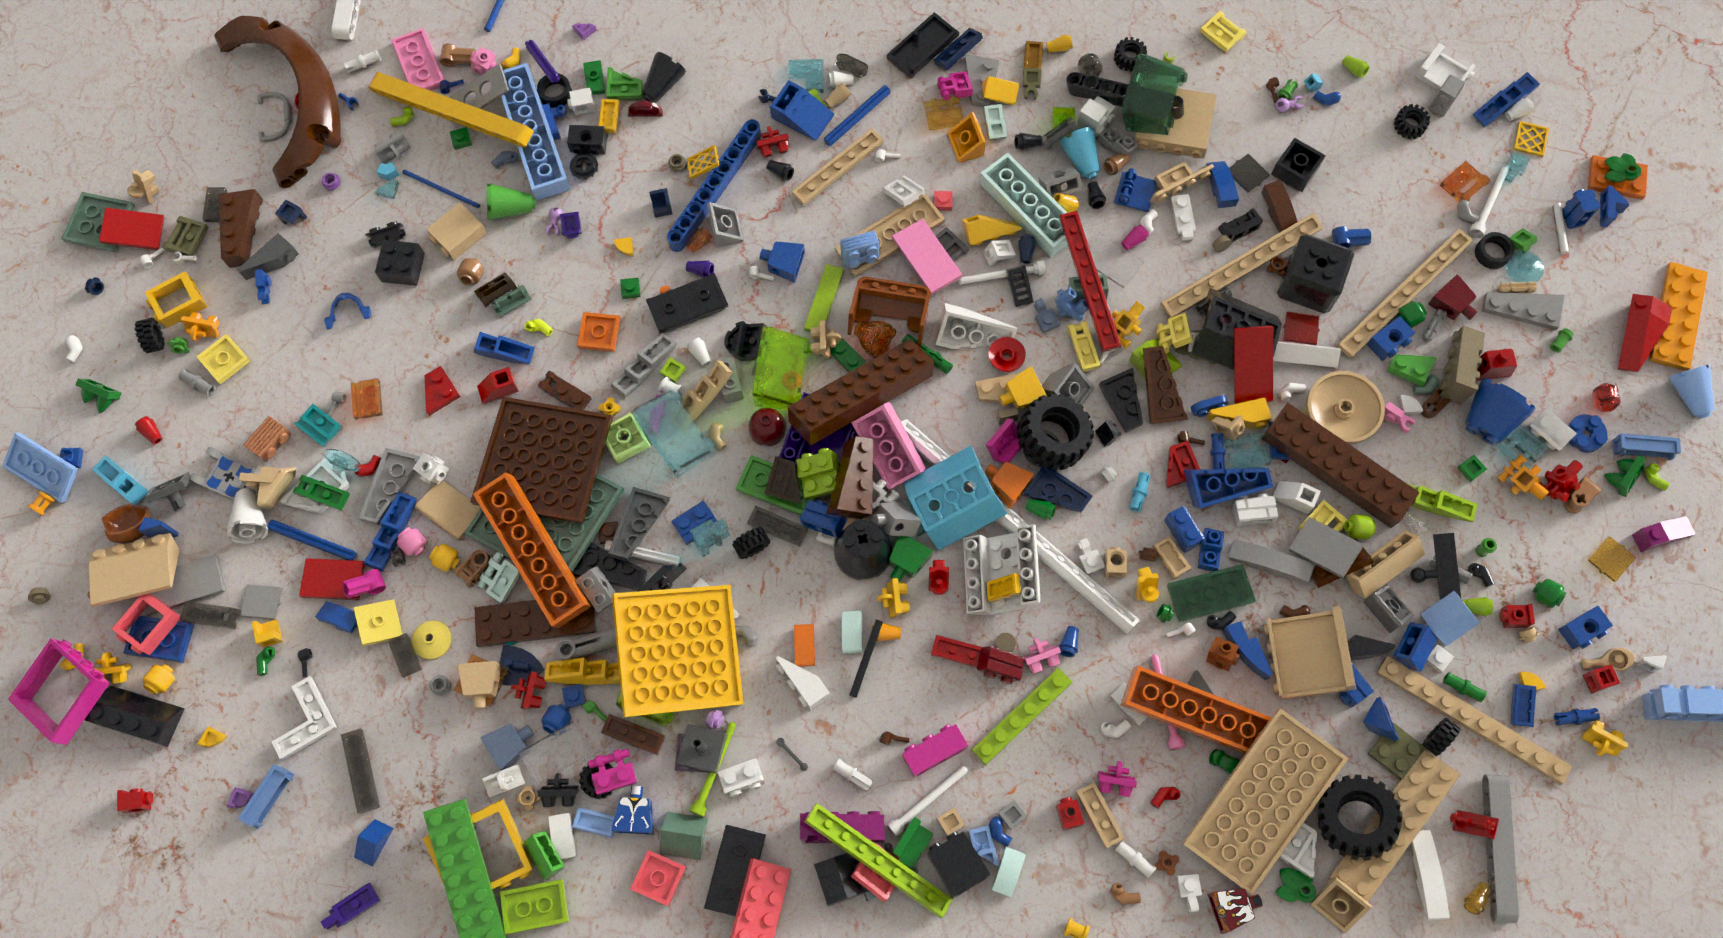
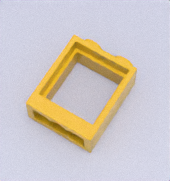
M186 271L145 292L148 298L146 303L150 309L154 310L153 316L158 324L162 323L166 328L180 322L182 316L189 317L192 312L197 313L207 308L194 280ZM185 286L191 300L163 313L157 300Z

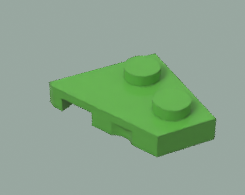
M608 67L607 99H642V80L630 77L623 72L620 74L614 71L613 68Z
M1395 354L1387 372L1423 387L1437 358Z

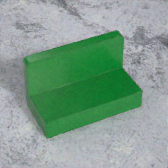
M916 817L913 818L892 853L893 857L910 869L915 867L933 837V833L921 826V820Z

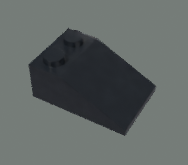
M848 853L814 864L828 907L870 892L851 877L860 861Z

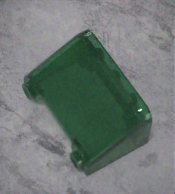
M1138 54L1122 105V117L1126 131L1161 135L1169 134L1170 128L1174 126V117H1172L1171 109L1178 86H1182L1183 83L1187 82L1188 74L1184 68L1146 54Z

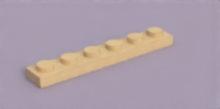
M871 128L792 190V195L805 206L884 143V139Z

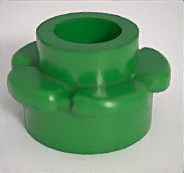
M1162 604L1156 617L1161 622L1165 623L1172 619L1174 615L1172 605Z

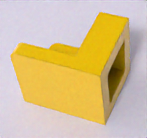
M277 620L263 624L257 621L251 622L257 645L265 648L283 642Z

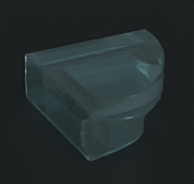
M398 180L388 181L389 183L378 187L376 190L377 196L394 199L399 182Z

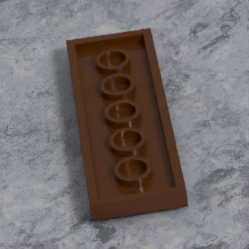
M536 600L474 607L477 647L596 632L595 609L593 605L560 628L551 627Z

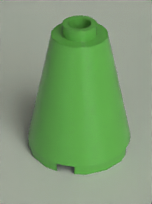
M487 184V220L530 213L532 209H535V198H532L531 194L494 184Z

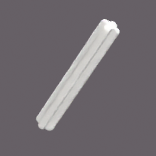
M606 541L604 546L606 551H609L612 541ZM637 547L631 555L633 558L668 566L671 564L678 566L680 563L679 556Z

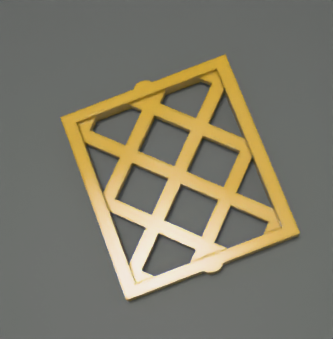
M1519 121L1513 150L1543 157L1549 128ZM1524 126L1531 127V128L1528 129V130H1526V129L1524 128ZM1536 129L1543 130V132L1538 133ZM1533 130L1536 135L1531 137L1528 132ZM1526 134L1529 139L1524 141L1521 136ZM1537 137L1541 140L1538 144L1534 140ZM1531 141L1534 146L1529 147L1527 142ZM1524 144L1527 149L1520 148L1519 146ZM1537 148L1539 152L1532 151V149Z
M715 145L687 158L691 180L719 166V155Z

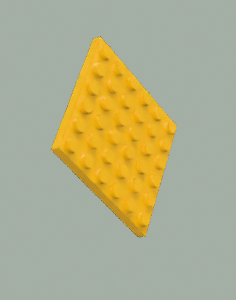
M731 585L612 594L623 717L743 704Z

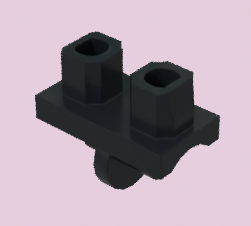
M556 773L554 779L547 780V785L554 786H542L541 790H538V797H541L543 807L555 806L556 796H562V806L571 807L575 804L579 785L562 786L568 785L569 779H562L561 773Z

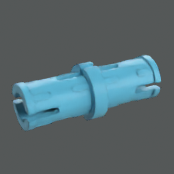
M1139 472L1137 483L1132 490L1133 496L1129 509L1134 512H1141L1144 498L1148 494L1147 486L1151 475H1148V473Z

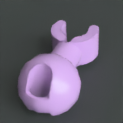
M1299 95L1293 100L1280 98L1276 101L1275 107L1279 112H1285L1289 107L1299 110L1304 107V104L1299 105L1295 103L1302 98Z
M553 207L549 211L551 224L546 228L548 235H550V231L553 228L556 229L555 233L557 236L560 234L557 226L558 221L561 220L560 214H563V212L558 207Z

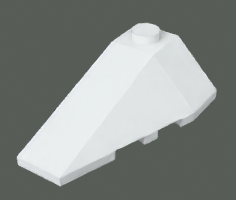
M944 303L939 318L935 345L950 349H960V347L977 348V346L990 347L999 338H1015L1017 327L962 307Z

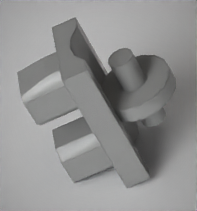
M394 132L387 141L376 143L374 150L382 163L385 164L394 157L400 159V154L409 149L410 145L401 132Z

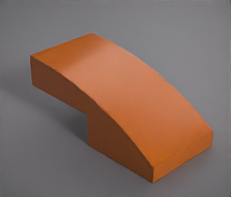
M814 624L794 625L795 665L799 667L815 666Z

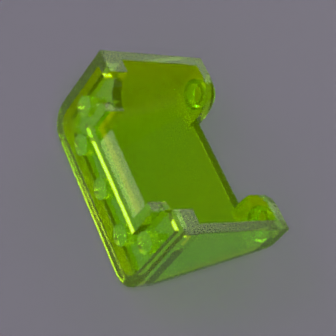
M763 326L752 393L755 407L788 410V406L801 400L806 357H808V354H812L811 343L808 338L773 327Z

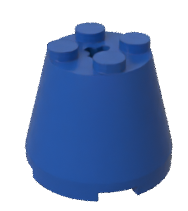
M1483 378L1471 404L1465 422L1467 425L1465 430L1473 435L1476 433L1483 436L1482 440L1493 445L1494 443L1502 442L1528 419L1536 408L1532 404L1529 406L1526 403L1527 398L1502 383L1500 385L1492 384L1490 379Z

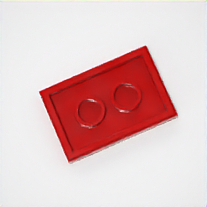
M105 207L99 241L104 244L158 250L165 217L160 214Z
M306 558L299 596L301 598L359 600L360 595L352 598L345 596L342 583L345 580L362 576L365 569L364 561Z

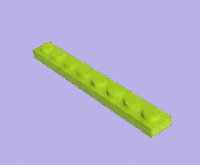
M814 804L804 821L806 824L939 918L944 917L953 900L820 804Z

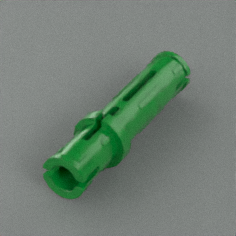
M907 334L902 340L903 343L912 339L918 345V340L910 334ZM922 343L920 348L934 361V366L948 374L953 364L942 358L940 353H935Z

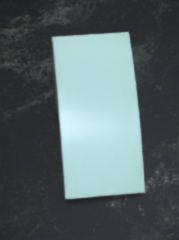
M862 611L842 612L843 653L863 652Z
M1005 847L992 885L993 891L1012 898L1024 863L1025 853Z

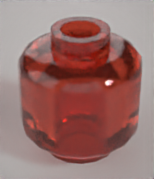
M1603 383L1592 392L1594 406L1602 412L1614 411L1621 403L1619 389L1613 384Z

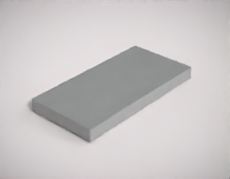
M215 554L176 566L172 588L150 594L172 609L225 592L219 557ZM150 605L144 610L147 616L159 613Z

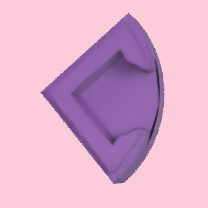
M576 23L572 25L573 30L583 40L597 31L596 26L591 23Z
M234 787L226 807L234 809L244 807L254 793Z

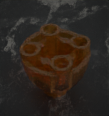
M883 321L859 322L855 327L854 335L858 337L863 350L876 358L889 351V344L896 335V329Z

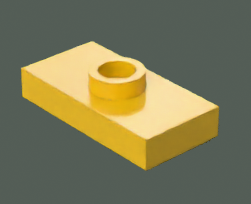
M601 99L598 126H605L607 133H616L620 106L619 100Z
M1013 573L987 582V595L990 602L1021 594L1019 574Z

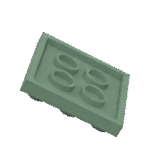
M81 192L61 239L67 243L115 252L118 245L104 244L99 241L105 207L133 211L135 205L130 201Z

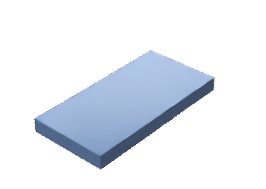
M14 433L2 465L8 471L60 503L66 502L78 468L21 433Z

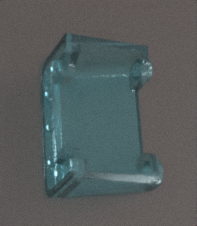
M669 390L636 407L631 411V414L668 467L679 478L715 453L712 448L715 444L709 436L704 437L680 403L683 399L677 390L674 392Z

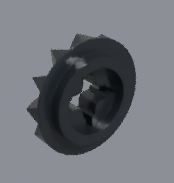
M589 153L578 154L570 162V171L578 179L584 178L587 180L588 177H593L594 173L598 172L597 159ZM583 162L587 166L585 171L582 169Z

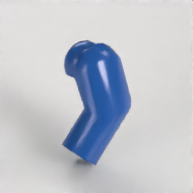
M1317 91L1313 99L1325 106H1330L1340 101L1341 94L1339 92H1332L1325 95Z

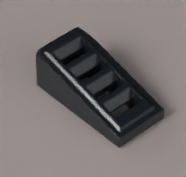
M1026 266L1007 269V279L1015 307L1033 303ZM1021 272V276L1013 278V274ZM1020 280H1023V282H1024V283L1017 284V285H1015V283H1014V282L1020 281ZM1025 287L1026 289L1024 291L1016 292V289ZM1027 294V298L1018 300V296Z

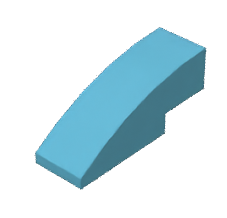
M106 455L92 468L97 475L133 505H137L149 492Z

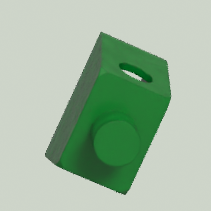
M898 536L889 559V566L894 568L890 578H898V582L902 580L904 575L914 578L930 560L933 550L911 537Z

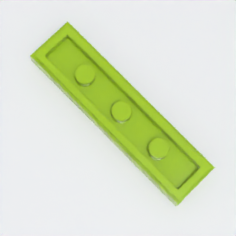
M826 264L804 326L805 331L811 332V328L820 326V321L825 320L827 322L844 268Z

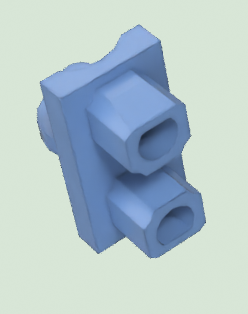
M1071 287L1065 291L1063 289L1058 290V296L1055 300L1056 307L1059 309L1057 315L1060 317L1067 315L1069 318L1072 316L1078 322L1082 321L1084 313L1088 310L1086 300L1081 299L1079 302L1074 300L1077 294Z

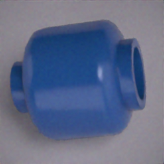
M563 704L549 706L541 719L542 728L551 735L562 734L572 719L568 707Z

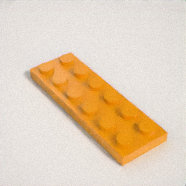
M1670 262L1667 265L1661 301L1672 307L1669 326L1660 337L1657 345L1652 349L1649 361L1682 371L1691 369L1708 272L1675 262Z

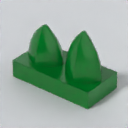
M78 378L76 386L81 388V397L84 403L91 401L97 395L96 406L98 413L104 412L110 406L112 399H119L122 393L92 379Z
M1638 455L1635 460H1618V466L1626 474L1616 472L1604 474L1609 483L1619 488V495L1627 497L1644 470L1646 458Z

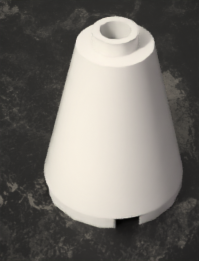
M243 488L236 493L226 529L227 537L230 536L232 541L236 543H255V539L260 538V540H263L268 535V527L262 509L257 506L258 498L256 492L249 488Z

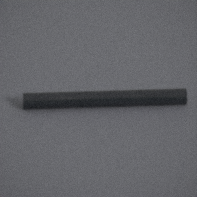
M875 619L849 694L852 697L857 698L883 621Z

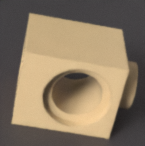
M1111 547L1106 550L1104 554V577H1125L1127 574V550H1121L1120 547ZM1111 559H1118L1120 561V565H1114L1111 562Z

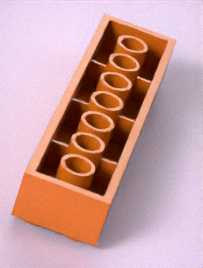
M505 472L473 493L551 627L560 628L592 607L513 475Z
M1139 665L1132 669L1120 704L1124 708L1244 755L1271 718Z

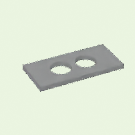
M496 65L449 98L466 103L467 96L475 92L476 100L471 106L483 109L509 92L502 65ZM490 82L492 85L490 93L482 96L481 89L483 85Z

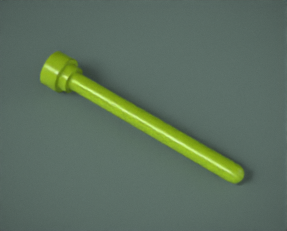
M730 722L725 731L727 738L719 767L736 728L734 722ZM708 773L698 800L691 803L689 812L704 817L707 810L705 802L717 775L716 773Z

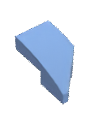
M989 825L968 829L971 844L977 854L994 865H999Z

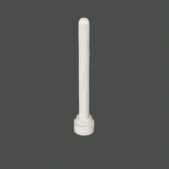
M1505 166L1501 168L1479 220L1471 225L1469 234L1472 237L1482 238L1485 234V222L1508 173V168Z
M1044 260L1036 261L1033 266H1027V274L1046 275ZM1006 270L966 276L958 279V283L963 285L1005 278L1007 274ZM1021 272L1013 274V276L1021 275Z
M965 766L960 767L900 819H892L887 824L892 834L896 838L903 833V829H905V825L967 773V768Z

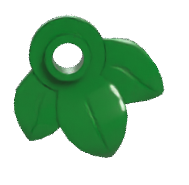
M1623 153L1621 158L1612 156L1605 159L1606 165L1611 169L1605 175V179L1609 181H1633L1641 175V167L1636 164V159L1630 154Z
M1291 868L1280 869V877L1284 885L1275 892L1280 898L1288 902L1299 900L1304 903L1312 902L1315 899L1316 889L1312 884L1313 878L1310 879L1300 871H1295ZM1302 889H1308L1309 894H1304Z

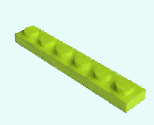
M1058 667L972 749V752L986 766L1072 684V681Z

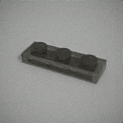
M756 505L747 522L748 525L755 528L763 527L766 533L801 547L808 532L807 527Z

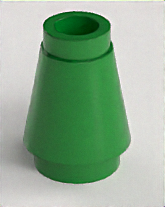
M1029 499L1025 509L1044 520H1051L1055 513L1056 505H1053L1052 502Z

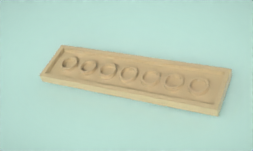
M1424 750L1404 779L1393 790L1395 793L1394 799L1399 800L1401 805L1400 811H1402L1403 816L1402 826L1396 843L1393 844L1388 852L1384 851L1381 857L1376 858L1372 856L1371 860L1364 861L1363 857H1358V860H1352L1351 855L1346 854L1329 879L1339 878L1354 892L1369 902L1461 774ZM1378 812L1362 834L1371 833L1379 827L1380 816Z

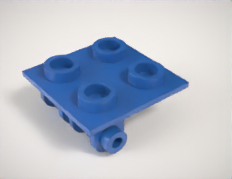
M1130 168L1126 173L1122 172L1114 203L1149 212L1151 206L1149 200L1154 195L1157 183L1155 180L1137 176L1136 170Z

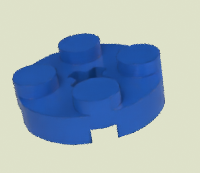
M1582 414L1576 416L1568 425L1577 433L1569 441V444L1573 447L1576 446L1581 452H1594L1601 448L1608 440L1607 429L1602 419L1597 415ZM1585 430L1589 431V437L1585 434L1583 435L1582 432Z

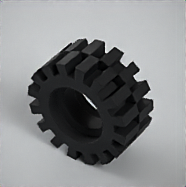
M1126 37L1124 41L1120 40L1117 44L1114 61H1116L1115 64L1117 66L1120 64V69L1124 67V71L1130 69V72H1133L1134 68L1137 69L1146 59L1147 47L1146 45L1143 46V41L1139 43L1140 39L1138 38L1135 41L1133 40L1134 37H1131L1130 40ZM1132 51L1137 54V57H1127L1124 52Z
M1410 104L1400 109L1394 119V129L1398 130L1397 133L1399 135L1402 133L1403 138L1408 136V139L1412 137L1417 139L1418 136L1421 137L1430 124V116H1427L1428 111L1423 112L1424 107L1419 109V105L1416 104L1413 107V104ZM1406 118L1416 120L1418 125H1410Z
M152 317L136 321L135 323L137 341L146 353L163 350L165 346L164 337H162L163 332L160 330L161 327L160 325L158 326V322Z
M757 527L751 531H746L745 534H741V537H737L733 541L732 546L740 559H747L749 556L752 557L754 554H758L759 551H763L765 547H768L770 539L763 527Z
M1444 718L1430 732L1422 745L1437 757L1451 745L1461 729L1448 718Z
M609 763L605 764L606 770L613 768ZM588 764V766L582 768L583 772L579 774L581 777L579 783L585 794L595 799L607 798V795L612 794V791L601 795L596 794L595 787L591 783V774L599 772L598 766L590 769Z

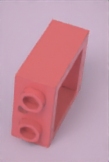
M146 594L138 597L114 625L112 630L117 633L115 637L125 644L128 641L132 644L130 648L136 653L141 654L143 652L150 655L182 617L153 595ZM150 605L164 615V617L144 641L140 643L126 631L147 606Z

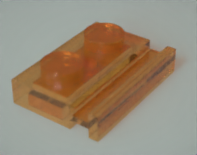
M376 378L359 381V383L352 382L353 418L357 420L362 417L369 418L383 415L380 380Z

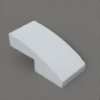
M570 813L549 816L551 842L561 860L576 857Z

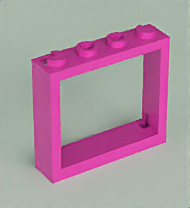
M50 638L8 700L50 742L67 745L110 683L104 678V673L94 669L92 662L84 659L81 652L71 647L72 644L64 639L59 641ZM64 656L89 679V682L59 725H57L32 699L61 657Z

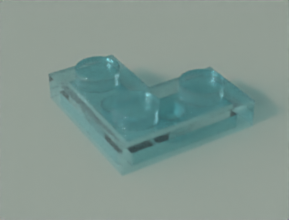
M823 59L789 60V79L806 78L807 91L816 89L818 93H824Z

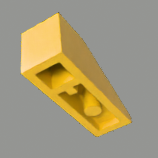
M1265 398L1211 409L1206 416L1209 421L1218 416L1223 419H1229L1232 422L1237 415H1240L1247 429L1256 428L1257 430L1267 427L1272 419Z

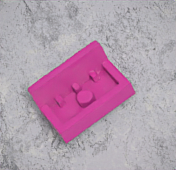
M1007 419L986 444L993 461L1002 464L1005 462L1010 463L1021 450L1018 444L1020 439L1017 438L1016 433L1018 428L1012 419Z

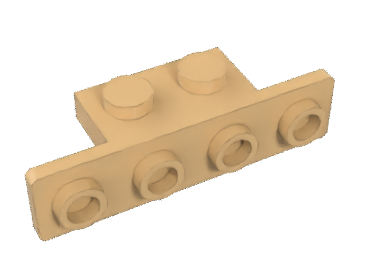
M1184 161L1157 175L1154 180L1161 190L1152 196L1149 200L1152 204L1156 201L1160 203L1168 195L1179 193L1183 187L1187 186L1189 188L1197 180H1205L1211 175L1210 171L1214 168L1213 164L1193 173Z

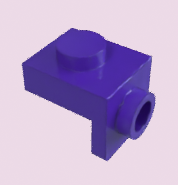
M579 212L560 214L562 236H567V239L577 238L578 234H582Z

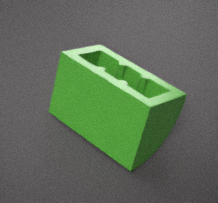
M546 831L533 834L524 842L543 880H549L565 867Z

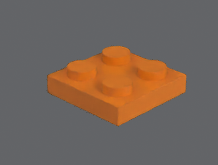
M583 312L577 342L578 349L615 352L621 321L620 315Z

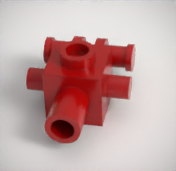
M1573 460L1567 467L1558 464L1552 472L1547 471L1545 478H1547L1548 484L1539 483L1549 491L1547 497L1550 496L1554 500L1558 498L1562 502H1566L1573 489L1579 490L1581 483L1578 482L1577 473L1583 468V465L1579 461Z

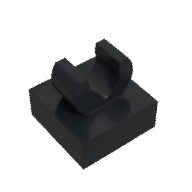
M1111 420L1105 421L1095 430L1104 447L1111 445L1121 435V432L1118 433L1115 428L1117 425L1112 423Z

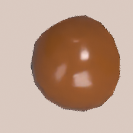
M127 504L103 516L102 522L106 530L104 531L108 540L125 544L143 537L144 534L139 531L144 517L151 518L149 508L142 505Z

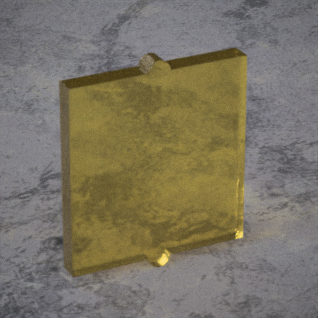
M1609 536L1588 561L1599 569V573L1605 574L1613 582H1616L1636 557L1626 550L1624 545H1620Z

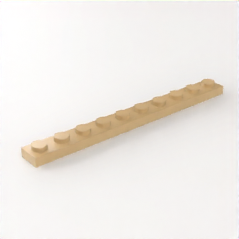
M1312 213L1162 301L1160 305L1168 317L1172 318L1207 298L1210 288L1219 291L1295 246L1300 236L1304 234L1314 235L1321 231L1323 226L1316 215Z
M1459 228L1337 345V348H1340L1346 356L1352 359L1375 334L1381 331L1399 313L1398 309L1412 301L1473 242V239Z
M1386 656L1376 673L1380 677L1560 785L1564 784L1573 767L1572 765L1391 657Z

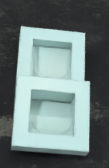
M1002 104L984 106L989 140L1007 138Z

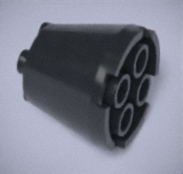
M858 519L847 526L840 533L834 546V556L838 567L845 575L856 580L880 576L888 568L889 559L892 554V543L888 534L875 523L863 519Z

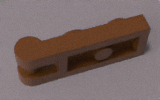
M548 371L545 374L546 378L537 385L541 390L574 409L584 410L592 400L591 396L551 371ZM552 381L556 383L553 388L549 386Z

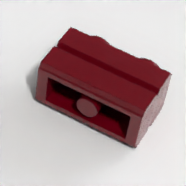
M992 646L982 647L977 671L983 672L984 677L991 679L998 677L1001 678L1000 682L1005 684H1012V682L1021 680L1022 668L1025 662L1024 657Z

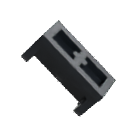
M1252 208L1246 214L1228 223H1222L1218 230L1222 235L1229 236L1231 241L1234 242L1258 230L1263 219Z

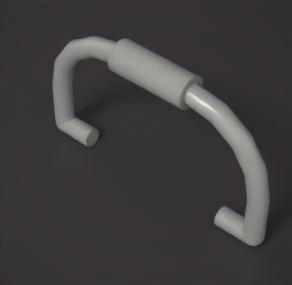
M278 92L258 94V104H262V98L279 97L284 101L285 126L280 132L272 136L264 137V133L260 131L259 141L261 142L280 138L286 133L292 121L291 105L288 99Z

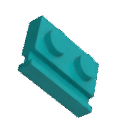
M314 404L302 414L298 422L294 423L323 448L342 428L338 422Z

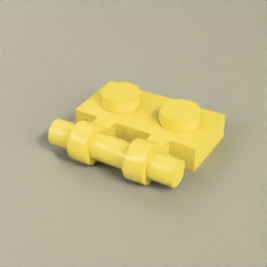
M1186 313L1169 318V324L1165 326L1164 324L1157 325L1156 333L1160 339L1158 343L1159 346L1164 347L1165 353L1170 351L1169 348L1172 344L1176 349L1193 342Z

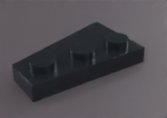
M1133 368L1101 381L1099 387L1124 432L1126 433L1142 426L1143 419Z

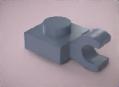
M1042 298L1036 300L1034 307L1038 315L1035 316V320L1043 334L1059 327L1061 323L1053 309L1047 310Z

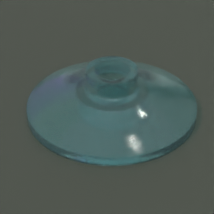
M1518 251L1513 254V257L1506 264V270L1514 281L1526 282L1527 284V282H1538L1544 273V265L1541 259L1534 253L1527 251L1523 254L1522 251Z
M326 449L323 453L324 458L333 465L332 467L336 471L355 472L361 468L359 467L361 464L356 458L343 451Z

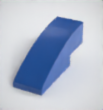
M1226 162L1207 163V166L1211 164L1214 166L1210 171L1209 179L1213 196H1216L1218 208L1236 206L1239 196L1233 176Z
M480 332L473 353L501 361L529 365L535 347L500 335L495 337Z
M1241 621L1228 625L1222 630L1227 640L1239 645L1237 654L1240 655L1239 658L1246 666L1264 680L1273 675L1257 637L1249 639Z

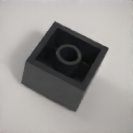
M1294 137L1277 161L1271 175L1303 192L1320 168L1326 155Z
M383 240L375 273L381 282L417 286L425 253L419 243Z

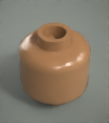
M475 258L464 259L457 270L460 282L467 286L477 284L484 273L482 264Z

